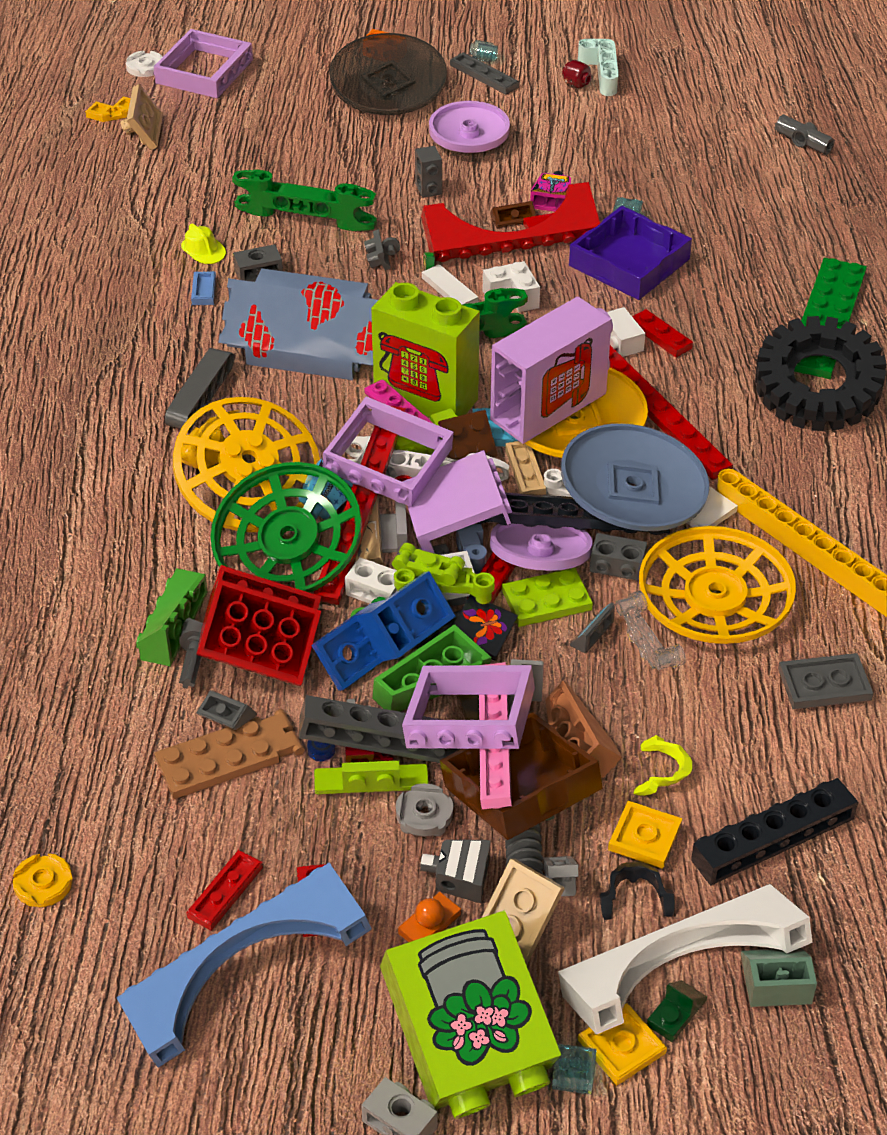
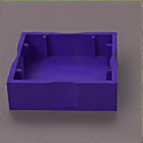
M621 206L607 216L597 227L587 231L570 244L569 266L640 300L690 260L692 238L667 226L655 223L646 216Z

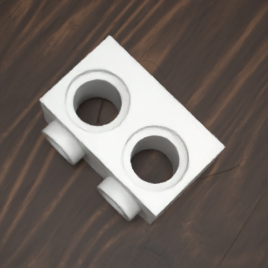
M359 557L345 576L346 595L369 604L377 597L387 599L397 592L394 586V573L397 570Z

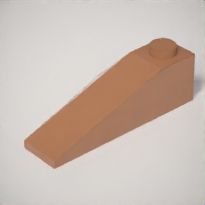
M563 680L545 700L548 724L554 727L563 738L575 743L598 760L601 778H603L616 766L622 756L609 735L568 683Z

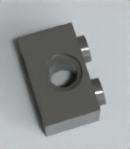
M275 244L233 253L234 270L239 280L255 282L261 268L283 271L282 258Z

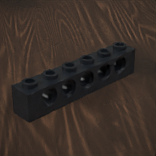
M839 778L829 782H822L814 789L805 793L800 792L793 796L792 799L781 804L775 803L761 813L751 814L739 823L727 825L717 833L699 838L693 843L691 861L711 886L854 820L858 801Z

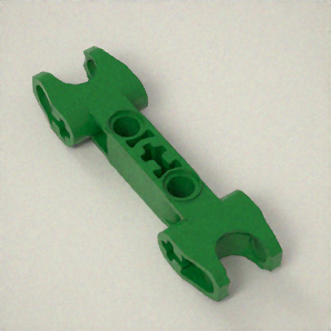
M258 169L236 171L232 177V182L236 186L242 187L250 193L237 196V199L234 201L235 207L255 216L268 217L273 215L275 209L316 217H327L336 219L337 227L348 231L372 230L377 224V218L374 215L364 212L360 208L373 205L376 200V193L358 185L343 183L337 185L335 191L290 183L273 182L272 173Z
M499 288L490 290L485 293L483 302L463 304L480 311L479 332L484 331V334L489 338L508 336L527 325L523 314L511 313L514 309L528 302V296L525 290ZM513 296L521 297L518 299H510ZM513 321H519L520 323H518V324H513V323H511V322H513Z

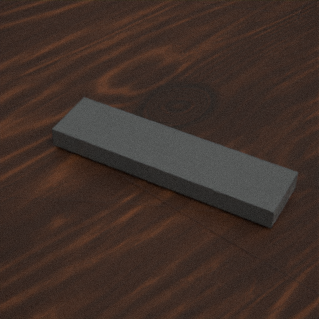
M464 52L450 59V66L505 95L519 88L518 80Z

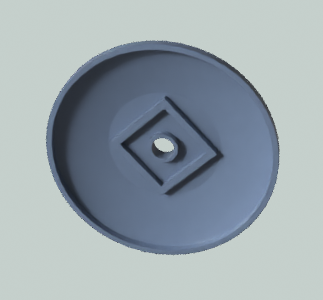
M606 424L590 428L570 441L561 460V477L571 497L590 514L619 527L639 531H661L676 528L695 518L703 509L708 498L709 479L698 457L677 439L652 428L633 424Z

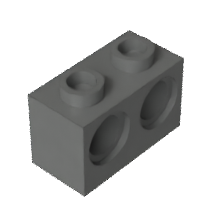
M435 146L415 149V185L422 198L442 194V158Z
M597 533L591 552L590 572L639 581V571L642 560L646 556L647 542Z

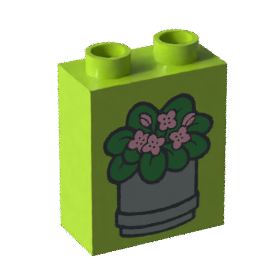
M505 910L385 951L380 968L427 1099L436 1110L449 1105L454 1119H459L489 1107L491 1103L486 1093L489 1090L510 1084L514 1097H520L537 1091L551 1083L546 1070L553 1066L561 1056V1053Z

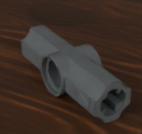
M783 114L775 123V130L791 138L798 147L806 145L825 155H828L834 147L835 140L818 131L817 127L811 122L803 124Z

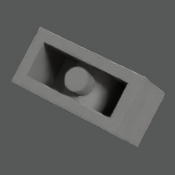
M386 1077L361 1105L362 1122L381 1135H432L437 1129V1111L429 1101L425 1099L419 1100L410 1094L403 1084L399 1082L394 1083ZM398 1112L408 1113L406 1116L395 1115Z

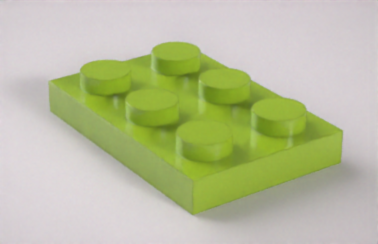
M576 568L502 584V592L511 612L518 615L516 621L518 627L591 611L593 607V602Z

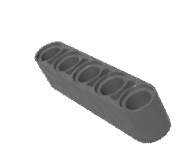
M214 348L208 349L169 405L165 414V424L167 426L181 429L190 416L209 404L233 367V353ZM197 420L193 423V425L189 428L188 431H190L193 428Z

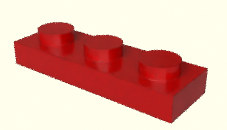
M645 309L632 316L643 329L647 338L675 358L692 349V340L649 310Z

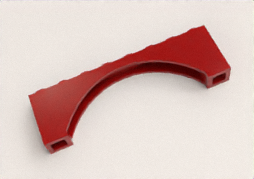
M589 182L569 184L564 201L550 217L533 227L519 231L498 232L473 226L445 208L444 203L424 205L421 214L429 251L434 253L435 261L446 262L454 258L466 259L474 255L486 256L500 251L506 253L520 248L526 250L540 245L551 246L554 243L560 242L571 243L600 224Z

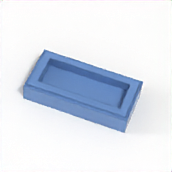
M215 271L194 272L191 295L192 305H214Z

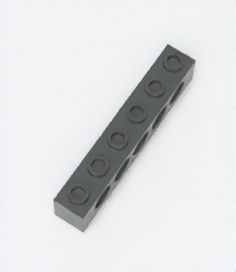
M305 695L299 716V738L437 763H440L441 759L460 750L457 748H406L402 727L406 713ZM426 716L422 717V720H442Z

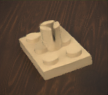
M140 84L132 89L127 118L121 120V127L123 131L126 130L127 135L136 132L140 141L147 145L150 150H153L158 146L163 113Z
M510 859L482 918L505 910L527 965L565 888L520 861Z

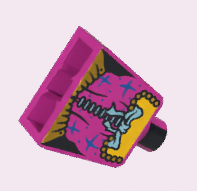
M555 171L553 174L542 173L531 189L530 201L533 202L534 209L555 212L565 199L567 187L571 184V177L564 176L560 171Z

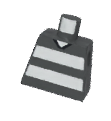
M444 840L439 856L423 853L420 871L436 873V889L438 891L481 903L490 861L491 840Z

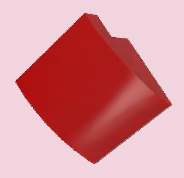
M220 565L206 610L196 655L301 687L312 648L311 645L313 644L321 611L318 610L321 596Z

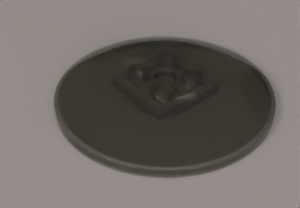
M380 33L361 37L344 46L333 58L329 75L332 89L349 106L371 114L398 115L418 110L434 101L445 87L447 67L441 54L429 43L405 34Z

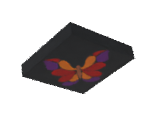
M470 594L454 625L495 661L517 621L518 615L490 602L480 604L476 601V597Z

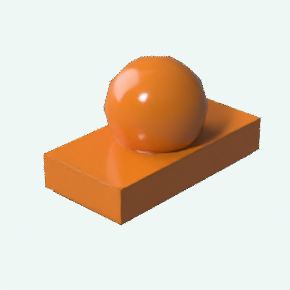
M439 892L433 898H425L418 903L415 913L398 927V934L406 941L411 942L441 932L461 915V908Z

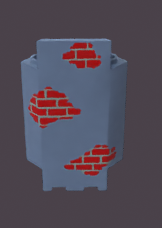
M261 268L255 282L228 278L229 300L224 303L222 316L225 327L219 335L218 343L227 344L228 347L245 349L246 365L353 380L356 371H360L361 364L373 366L371 308L378 300L372 299V294L368 293V283Z

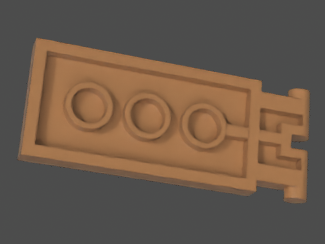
M279 709L272 717L260 720L258 716L237 730L226 727L154 752V756L174 800L277 764L280 757L292 753L296 756L302 755L305 749L296 732L292 731L293 726L285 711Z

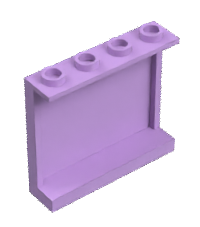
M484 450L439 467L412 507L408 506L421 549L434 553L431 540L503 513L507 525L511 524L508 514L512 513L507 496L492 458L487 459ZM416 476L402 482L411 485Z

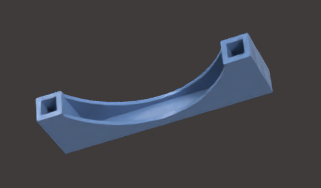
M327 863L323 867L314 869L309 876L296 884L289 885L282 893L271 900L262 902L257 909L246 916L237 918L230 926L219 933L210 935L194 949L182 953L172 963L155 970L151 976L142 982L128 987L123 994L116 998L147 1053L159 1068L185 1051L182 1045L184 1029L197 995L211 975L237 952L262 940L290 934L327 936L341 940L347 946L372 930L361 907L331 864Z

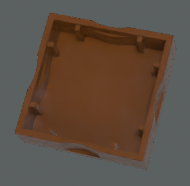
M533 712L527 716L519 749H510L512 806L499 809H482L480 800V749H460L440 760L445 788L507 840L603 789L599 761L575 743L563 738L554 727Z

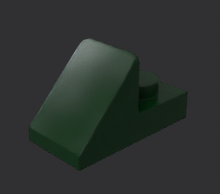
M682 980L669 983L666 987L665 998L647 1019V1026L673 1043L706 1002L707 996Z

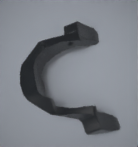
M622 863L611 872L607 892L600 893L599 895L603 918L605 920L612 919L613 900H616L615 890L619 883L625 879L634 883L639 878H642L651 883L660 898L663 914L667 917H671L674 914L675 900L673 890L664 888L658 870L646 863Z

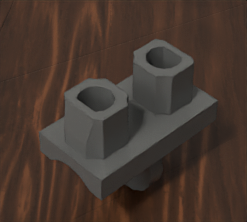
M378 229L373 231L374 238L364 241L368 253L366 256L371 268L382 265L384 270H388L391 268L389 255H395L399 252L400 242L393 237L382 241Z

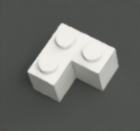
M525 261L483 270L484 295L487 291L499 288L525 290L528 296V302L516 308L518 313L539 308L540 286ZM513 296L510 299H518L521 297Z

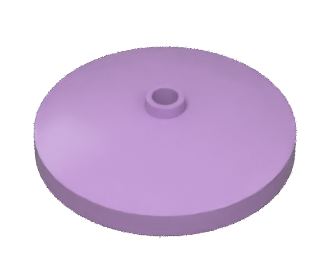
M459 101L444 105L437 109L429 120L431 138L438 145L456 152L476 153L493 149L501 145L508 138L510 132V121L506 113L494 105L479 101Z
M497 524L491 531L490 548L502 560L519 567L545 571L564 570L579 566L590 558L592 538L585 530H576L573 527L554 529L543 525L527 527L523 524Z

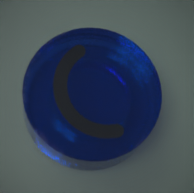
M308 740V755L315 761L329 760L335 754V744Z

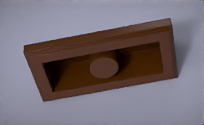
M528 201L493 207L490 216L496 228L523 224V218L536 216L533 202Z

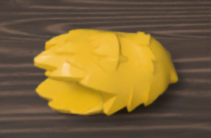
M240 410L228 411L227 413L229 415L233 413H239ZM216 416L208 419L200 428L195 427L189 435L201 437L208 426L218 420L219 417ZM224 425L216 429L209 439L223 443L226 438L222 435L220 428ZM183 444L181 462L198 469V447ZM205 448V463L207 469L219 464V452Z

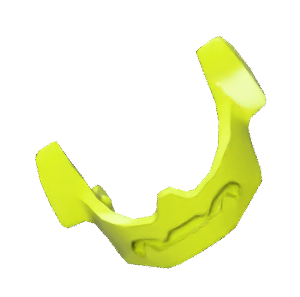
M657 735L645 740L641 744L642 751H660L670 755L677 760L679 770L674 773L673 777H650L649 781L636 787L633 794L640 796L656 793L658 787L673 785L683 780L692 771L691 757L680 745L665 742L663 738Z

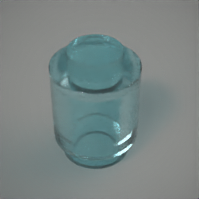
M476 40L475 43H471L469 54L480 61H496L498 46L491 42Z

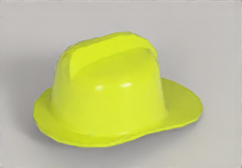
M193 223L189 224V230L185 233V240L181 244L182 249L194 260L203 264H214L224 259L226 250L215 239L211 229L206 226H196Z

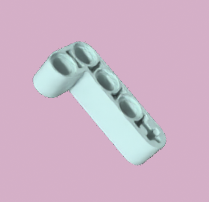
M611 39L580 40L578 44V60L588 65H597L600 93L605 96L617 94L618 66L615 42Z

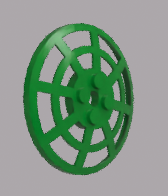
M286 462L271 465L255 471L242 479L223 498L212 522L210 536L212 552L219 567L220 565L228 567L224 556L239 555L244 565L255 576L274 582L294 581L296 589L310 593L332 581L351 561L361 537V511L356 497L348 484L332 471L315 464L303 462ZM304 474L318 477V480L312 491L300 488L282 489L279 476ZM269 479L273 493L259 499L249 510L236 503L240 496L249 489ZM327 482L333 484L344 494L350 503V509L337 514L333 505L322 496ZM302 497L308 500L303 508L287 506L285 498ZM274 501L276 502L277 509L264 519L256 515L266 505ZM318 503L326 509L331 518L317 523L311 513ZM230 511L242 518L237 530V545L221 547L222 528ZM354 518L355 533L351 547L347 554L336 551L341 537V524ZM252 524L258 527V541L245 544V534L248 525ZM333 528V538L330 547L327 548L319 545L320 533ZM286 532H295L294 536L290 539L282 538ZM262 550L268 560L261 568H258L251 562L247 553ZM311 553L322 557L314 566L303 571L301 561ZM329 560L340 562L325 577L306 586L305 578L319 571ZM277 563L291 564L293 574L275 575L270 574V572Z

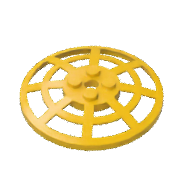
M233 397L212 402L190 416L182 426L176 439L173 451V471L180 492L189 505L200 515L213 522L216 511L204 504L192 489L206 483L215 494L224 498L229 492L217 484L213 479L214 477L224 474L235 486L255 471L280 464L278 451L288 447L291 449L293 462H300L298 444L309 443L314 464L320 460L312 435L293 414L269 401L250 397ZM229 404H253L261 406L259 414L242 412L229 415L223 406ZM213 410L219 417L218 420L208 426L201 437L186 435L193 423L204 413ZM270 411H275L290 420L302 434L291 436L282 425L268 418ZM234 420H256V424L253 430L240 431ZM222 425L230 433L223 443L209 439L212 433ZM265 425H270L276 429L284 438L272 442L271 439L263 434ZM183 444L198 447L197 465L200 474L189 480L185 478L181 463ZM205 448L219 452L218 465L207 469ZM245 454L252 455L255 458V462L247 463L243 460L242 456ZM287 474L286 476L289 479L282 486V489L292 488L296 480L304 484L308 475ZM269 479L254 486H260L265 496L273 493ZM240 496L236 503L243 506H252L263 497L251 498ZM275 501L269 504L272 512L277 509ZM299 502L296 506L303 508L304 504ZM229 511L223 527L237 531L241 520L235 519V514ZM249 524L246 532H258L259 528Z
M692 527L672 533L658 541L647 552L642 560L639 571L641 598L651 614L674 632L708 643H741L770 633L788 617L793 607L796 593L793 571L786 559L776 548L750 533L727 527ZM703 539L704 552L685 556L678 561L667 552L670 548L681 543ZM713 539L736 542L753 549V551L745 560L732 554L715 552ZM762 555L765 556L778 569L784 582L769 585L765 576L754 564ZM658 557L669 566L663 577L661 587L646 584L649 569ZM716 560L729 562L738 567L733 571L726 567L716 566ZM699 561H705L706 565L692 573L685 568V566ZM749 572L757 580L760 587L747 589V584L742 577ZM676 573L686 581L685 590L669 589L670 582ZM719 590L721 593L716 594L711 591ZM786 591V603L781 615L777 619L765 616L771 594ZM648 594L662 596L667 608L676 617L670 620L652 604ZM762 596L761 605L756 612L744 606L747 598ZM671 598L685 599L691 608L682 613L674 605ZM736 613L748 618L732 625H727L725 617ZM699 614L714 617L715 625L703 624L693 620V618ZM755 622L766 625L758 630L744 634L729 635L728 632L743 629ZM686 623L698 629L717 632L718 635L696 632L682 627V625Z

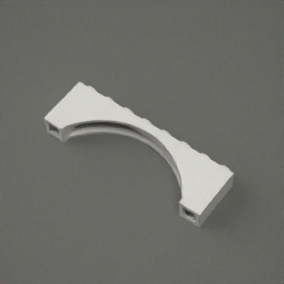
M769 884L558 971L562 997L597 1035L624 1023L622 1010L628 996L646 975L662 964L691 952L722 946L768 947L783 950L787 954L813 943L810 917Z

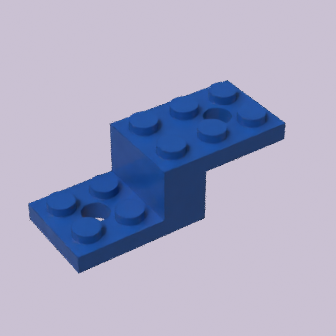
M428 571L415 578L386 600L370 603L311 646L338 691L350 686L381 662L401 657L456 616ZM418 601H421L425 606V613L423 615H420L416 609ZM345 646L349 647L352 652V657L349 661L343 657V648Z

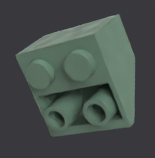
M802 948L787 954L779 949L741 951L750 1007L812 1004L817 981L812 958Z

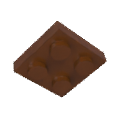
M486 410L438 422L440 427L453 431L452 450L447 455L448 458L460 460L468 454L478 453L483 450L486 455L492 458L498 456Z

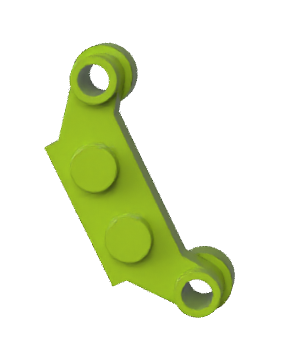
M464 567L458 573V579L454 585L436 582L442 593L471 594L476 597L478 603L487 604L491 601L495 580L489 573L483 572L476 575L472 572V568ZM399 569L394 573V586L398 591L418 576H415L414 572L410 569Z

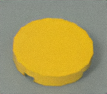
M48 854V856L32 855L20 863L13 875L15 895L21 902L31 907L42 908L54 905L69 893L73 883L69 864L64 858L56 854Z

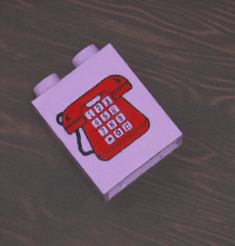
M577 296L493 344L490 420L524 444L605 395L608 370L610 368V337L613 330V323L609 314L601 308L593 307Z

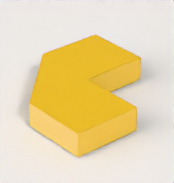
M123 96L114 106L96 101L85 111L86 117L101 122L127 118L131 98Z

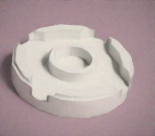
M145 51L135 52L126 59V69L134 76H154V65L163 56L154 51H150V53H145Z

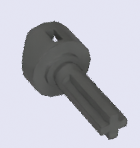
M191 618L186 619L183 623L179 639L181 647L187 651L179 683L183 684L182 687L188 689V686H195L202 656L196 655L203 623Z

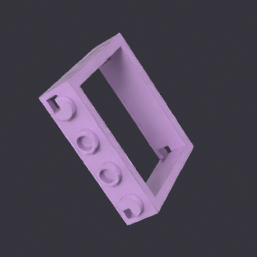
M190 29L154 65L153 74L155 75L156 84L218 98L253 61L252 43ZM194 50L229 58L211 78L176 69Z
M365 397L323 452V467L353 484L360 485L377 494L391 498L398 503L412 507L452 450L453 431ZM367 422L435 450L411 485L341 457Z
M532 665L423 666L402 724L406 748L519 749L535 690ZM430 695H515L508 720H422ZM511 737H513L514 742H505L510 741Z

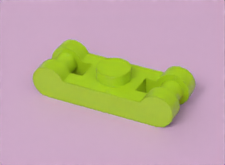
M411 543L402 544L399 550L400 555H396L392 561V566L396 570L410 569L414 572L415 576H420L424 572L429 571L436 582L447 585H454L456 583L458 573L465 566V561L461 557L453 556L449 558L416 549Z

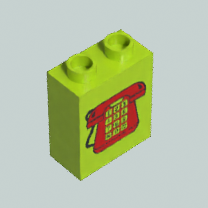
M395 282L371 308L374 383L384 380L425 416L430 417L432 414L451 408L457 416L467 414L478 401L480 311L461 305L457 299L451 297L441 298L418 290L411 283Z

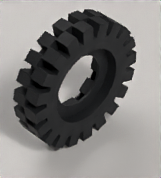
M807 316L806 327L800 318L789 321L788 329L784 325H780L773 330V336L768 334L763 341L762 348L760 347L755 374L756 390L759 398L764 397L763 404L769 411L776 408L775 416L784 422L793 415L792 425L804 429L807 420H812L813 431H824L825 422L827 421L832 431L843 429L845 420L850 426L861 422L862 415L868 417L874 411L875 405H878L882 396L887 364L885 355H881L882 348L878 342L870 343L872 336L864 329L855 335L857 325L848 321L844 323L841 329L837 328L838 318L833 317L826 318L825 326L820 325L819 316ZM817 355L826 356L836 360L843 366L846 379L843 385L836 390L835 388L820 389L819 393L810 391V387L796 380L794 375L795 367L804 358Z

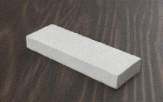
M440 264L422 272V279L443 297L457 299L461 305L478 303V296Z

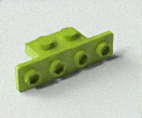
M399 761L342 763V767L317 768L314 770L315 794L411 790V787L416 784H428L426 764L399 765Z

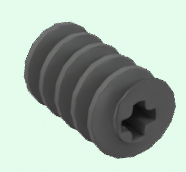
M539 824L510 840H505L506 867L510 859H516L544 875L542 872L543 854L541 853L542 836Z

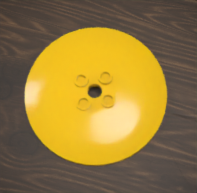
M609 368L605 395L527 441L525 444L544 454L562 458L570 441L590 428L606 424H633L645 427L648 413L646 398L640 388L630 378L615 369Z

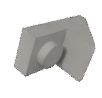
M543 857L544 876L565 888L561 896L576 895V877H579L578 864L573 857Z

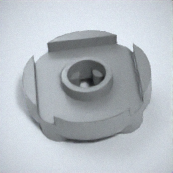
M416 784L411 787V791L405 794L402 792L396 801V818L400 824V829L406 834L416 836L443 835L453 818V801L449 796L448 798L443 793L442 788L433 784ZM426 806L430 812L421 813L418 810H422V807Z

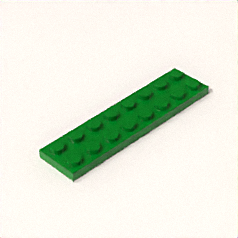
M824 257L801 320L806 327L807 316H819L820 325L824 326L827 317L838 318L837 328L841 329L846 321L850 322L867 266ZM810 356L801 360L796 365L794 372L831 379L836 360L826 356Z

